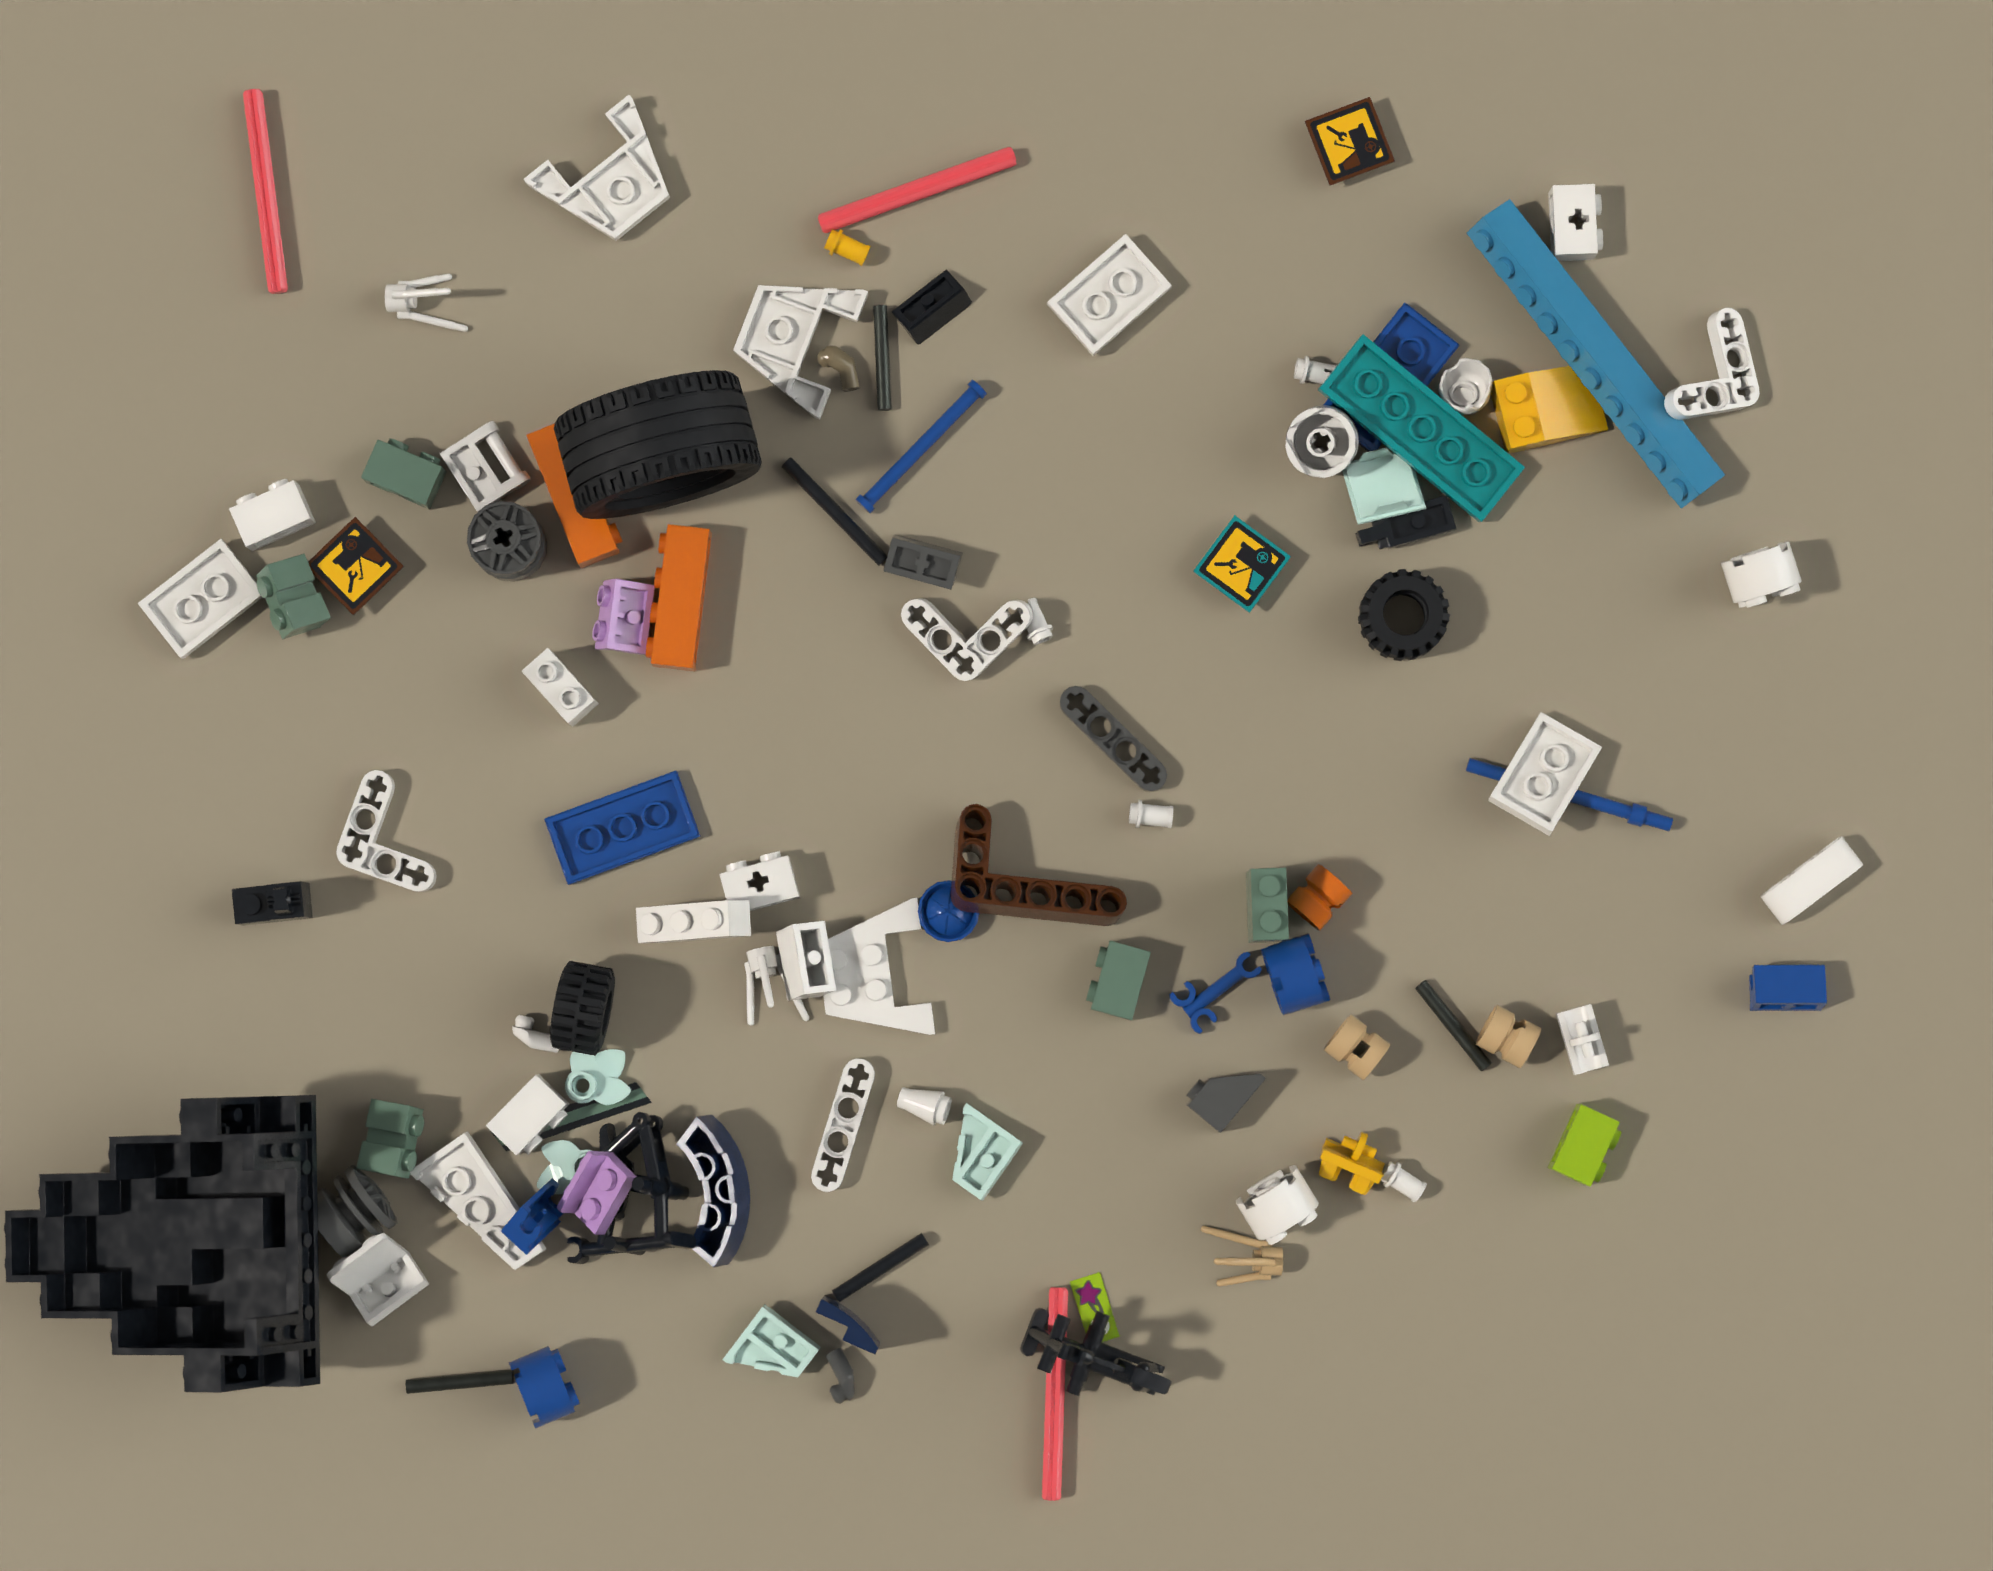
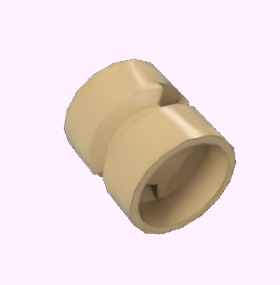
M1496 1005L1482 1027L1475 1045L1492 1054L1499 1051L1502 1053L1503 1060L1521 1068L1534 1048L1541 1028L1525 1019L1519 1022L1515 1021L1514 1013Z
M1350 1014L1326 1044L1324 1051L1338 1062L1347 1061V1069L1361 1080H1364L1376 1067L1391 1044L1376 1032L1368 1034L1366 1032L1367 1025ZM1361 1041L1367 1047L1358 1057L1353 1051Z

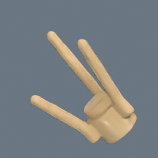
M1208 1226L1201 1227L1203 1233L1259 1248V1250H1253L1252 1258H1215L1214 1263L1216 1265L1252 1266V1271H1258L1217 1280V1286L1234 1285L1255 1280H1271V1275H1282V1247H1272L1266 1240H1257Z

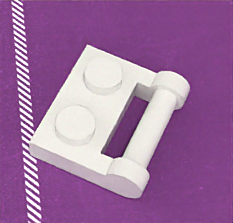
M494 421L486 423L440 453L477 512L486 505L498 502L531 481L527 471L521 470L498 434L499 428ZM486 440L510 479L502 484L477 447L482 441Z

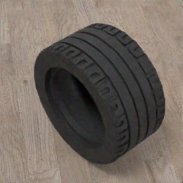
M729 371L691 372L628 386L598 396L569 409L558 417L554 425L558 447L576 511L583 518L607 519L634 515L704 497L750 478L760 470L762 464L757 447L758 443L739 378Z

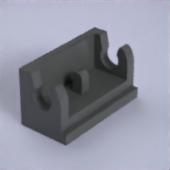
M895 534L891 540L884 572L951 590L956 580L957 569L963 553Z

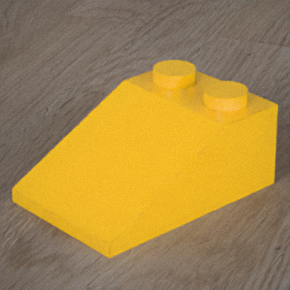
M1570 366L1528 372L1493 381L1491 397L1504 449L1509 454L1608 431L1603 408L1582 384L1580 378Z

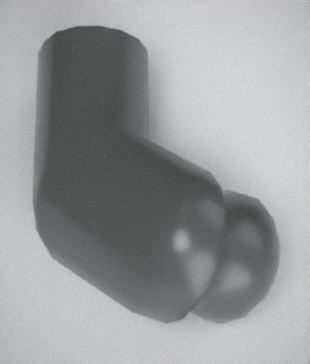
M838 1348L828 1353L826 1358L839 1384L831 1386L830 1393L834 1401L841 1404L846 1399L850 1401L853 1398L855 1388L853 1369L842 1348Z

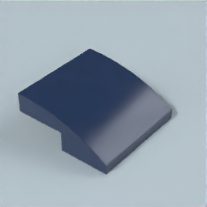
M824 1295L817 1307L816 1313L848 1327L843 1341L876 1354L880 1342L871 1329L847 1307Z

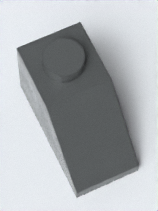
M1262 1074L1209 1078L1205 1083L1199 1079L1186 1095L1191 1099L1187 1106L1216 1131L1221 1133L1266 1078Z

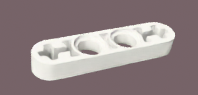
M856 1058L849 1061L841 1075L811 1175L815 1187L823 1192L836 1190L841 1185L845 1176L875 1078L873 1066L865 1059ZM859 1064H863L865 1066L864 1072L869 1074L868 1080H861L858 1086V1090H865L863 1098L855 1093L842 1091L845 1084L850 1088L852 1087L854 1077L849 1075L850 1068L856 1069ZM844 1098H852L858 1103L859 1110L853 1118H844L839 1113L838 1105ZM833 1132H842L847 1136L848 1146L844 1151L834 1152L829 1148L828 1138ZM823 1152L834 1158H844L842 1166L835 1162L833 1174L838 1176L837 1181H830L828 1186L822 1185V1178L817 1176L818 1171H824L829 1160H822Z

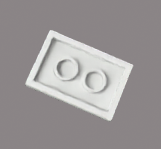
M1125 234L1047 302V305L1089 353L1094 356L1168 292L1172 285Z
M220 539L142 599L138 605L177 655L184 659L263 597L258 592L257 582L225 541Z
M1540 712L1488 801L1550 836L1602 747Z

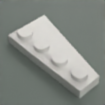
M468 1131L424 1160L410 1172L411 1176L416 1180H420L431 1190L430 1193L440 1202H444L453 1210L459 1220L482 1237L481 1240L514 1270L520 1268L547 1249L541 1241L526 1255L501 1232L502 1228L520 1208Z

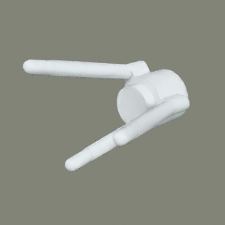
M451 274L436 275L411 281H398V284L386 285L387 312H397L398 319H411L452 330L468 331L466 325L410 311V309L417 307V297L449 295L451 293L449 288L416 290V287L449 281L452 279Z
M774 946L761 947L746 952L748 962H745L744 966L747 982V1024L750 1026L754 1024L755 1012L754 974L756 979L762 980L764 995L769 1008L774 1006L769 977L777 975L775 968L778 969L784 981L780 954L776 955ZM793 1000L802 1019L808 1021L809 1015L802 1000Z

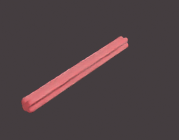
M249 89L243 92L267 287L271 294H281L287 292L288 285L264 98L260 89Z
M1006 147L818 215L821 230L823 233H829L832 229L843 228L1011 168L1017 164L1016 156L1011 147Z
M1051 1287L1049 1289L1048 1331L1050 1332L1058 1314L1067 1317L1068 1290L1065 1287ZM1056 1357L1051 1373L1046 1372L1042 1498L1048 1501L1060 1500L1062 1487L1066 1359L1064 1360Z

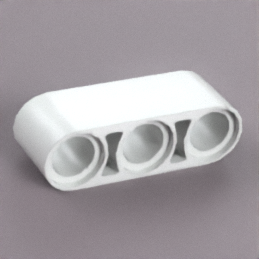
M1841 836L1768 889L1760 897L1781 925H1784L1863 866V863Z

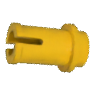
M832 229L824 249L829 250V255L831 256L835 253L862 266L871 246L842 234V229L839 232Z

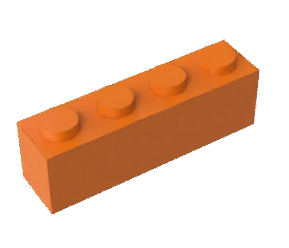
M554 423L526 436L576 561L581 568L619 554L620 550L617 544L623 542L615 522L609 524L607 519L583 518L576 511L558 447Z
M668 524L667 533L660 534L658 553L664 554L662 568H656L654 588L660 589L658 602H652L650 623H655L654 637H648L646 644V657L651 658L653 667L694 672L696 670L712 538L710 529Z

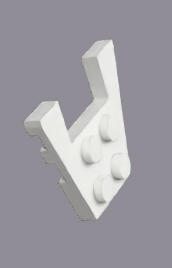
M630 95L626 96L605 113L607 119L627 143L576 184L570 187L549 160H546L524 178L525 183L530 188L615 241L670 198L635 103Z
M758 285L733 351L814 418L820 420L831 389L799 377V371L822 312L827 311L857 323L868 297V291L863 289H806L803 287Z
M918 898L905 901L828 939L836 991L823 995L826 1015L928 1035L935 1034L931 1003L901 1007L894 1006L886 934L922 930L918 915Z

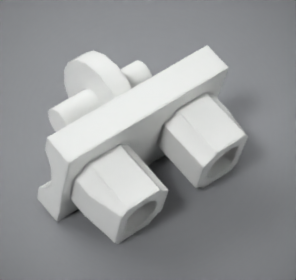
M1588 1004L1556 1013L1573 1075L1609 1066L1592 1005Z

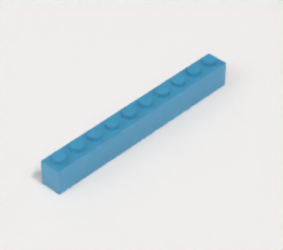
M1509 199L1483 216L1466 234L1679 507L1682 509L1724 477V472L1683 420H1676L1667 413L1663 394L1513 202Z

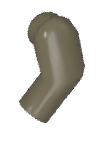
M827 346L825 349L820 350L817 356L819 364L822 367H832L839 372L844 392L860 388L853 357L837 346Z

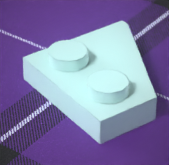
M966 1103L963 1107L964 1117L961 1135H959L958 1155L954 1165L952 1180L983 1201L1023 1142Z
M764 1304L722 1360L729 1364L739 1363L754 1366V1369L763 1371L774 1370L782 1375L798 1378L821 1347Z

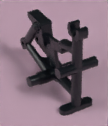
M638 1112L634 1115L632 1123L617 1137L615 1127L611 1123L603 1125L599 1132L600 1151L613 1152L633 1173L634 1163L627 1156L641 1144L647 1176L635 1174L637 1177L633 1179L630 1191L650 1195L654 1199V1236L635 1238L612 1236L615 1221L622 1220L625 1217L624 1212L628 1202V1193L605 1235H598L596 1242H589L585 1238L576 1236L567 1239L568 1244L579 1246V1253L575 1257H567V1262L585 1264L588 1262L589 1256L618 1253L643 1255L648 1250L695 1248L696 1239L694 1235L668 1231V1199L685 1200L689 1196V1189L670 1180L661 1134L663 1128L661 1117L656 1115L649 1116L647 1113Z
M1037 1308L1034 1311L1020 1350L1025 1356H1032L1039 1343L1045 1346L1037 1369L1047 1373H1051L1056 1357L1074 1362L1070 1374L1071 1379L1066 1389L1067 1392L1079 1396L1084 1382H1087L1090 1371L1127 1384L1134 1391L1146 1392L1151 1395H1155V1392L1161 1394L1168 1393L1171 1381L1156 1374H1163L1165 1366L1102 1343L1109 1315L1096 1311L1092 1324H1089L1083 1343H1079L1065 1337L1071 1321L1070 1318L1058 1314L1050 1332L1044 1330L1049 1317L1048 1312L1043 1308ZM1117 1358H1122L1138 1365L1136 1366L1132 1363H1129L1121 1359L1118 1360V1363H1115L1114 1360Z

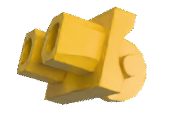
M1364 1132L1360 1133L1357 1140L1344 1135L1341 1144L1326 1138L1320 1155L1322 1160L1319 1176L1330 1181H1336L1343 1168L1354 1173L1349 1183V1188L1357 1193L1366 1195L1374 1182L1380 1183L1385 1163L1374 1159L1377 1149L1366 1145L1368 1134Z

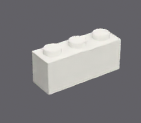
M723 900L636 908L638 943H669L751 936L749 900Z

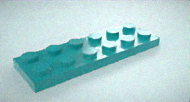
M1364 334L1358 338L1318 388L1320 393L1479 523L1485 519L1525 468Z

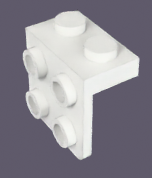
M385 1233L369 1237L364 1241L360 1249L352 1255L338 1260L334 1264L333 1269L327 1273L329 1281L351 1297L366 1323L370 1326H374L429 1285L411 1254Z

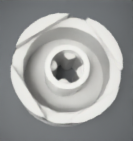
M1328 405L1315 406L1305 410L1292 421L1286 435V453L1293 466L1300 472L1312 477H1331L1341 472L1352 462L1358 450L1359 435L1353 420L1341 409ZM1317 432L1322 436L1328 435L1331 441L1327 443L1328 450H1325L1322 446L1315 447L1314 442L1318 439Z
M1789 541L1778 543V546L1770 549L1767 546L1733 557L1730 561L1721 562L1733 603H1738L1739 608L1745 606L1748 608L1767 602L1765 596L1767 594H1772V597L1779 595L1781 597L1800 591L1798 583H1801L1802 580Z
M1295 1165L1289 1166L1292 1173L1284 1175L1279 1170L1251 1186L1247 1190L1250 1197L1244 1202L1241 1197L1236 1200V1205L1257 1239H1266L1269 1245L1275 1244L1286 1237V1230L1297 1223L1301 1227L1310 1223L1318 1216L1315 1209L1319 1202Z

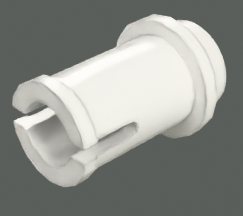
M1305 356L1304 359L1298 358L1294 370V379H1299L1301 384H1304L1305 381L1322 384L1337 365L1311 361L1309 356Z
M1031 598L1028 599V604L1032 609L1033 618L1030 625L1026 628L1029 633L1026 637L1028 640H1032L1034 645H1038L1053 637L1051 632L1053 626L1047 624L1037 599ZM1021 608L1017 609V611L1021 616L1023 611Z
M1138 800V803L1130 804L1129 824H1135L1136 828H1139L1140 825L1172 827L1173 806L1142 804V800Z
M1389 1161L1382 1171L1381 1181H1383V1186L1386 1188L1391 1186L1413 1202L1420 1198L1426 1188L1427 1183L1420 1181L1403 1170L1399 1162L1394 1164Z

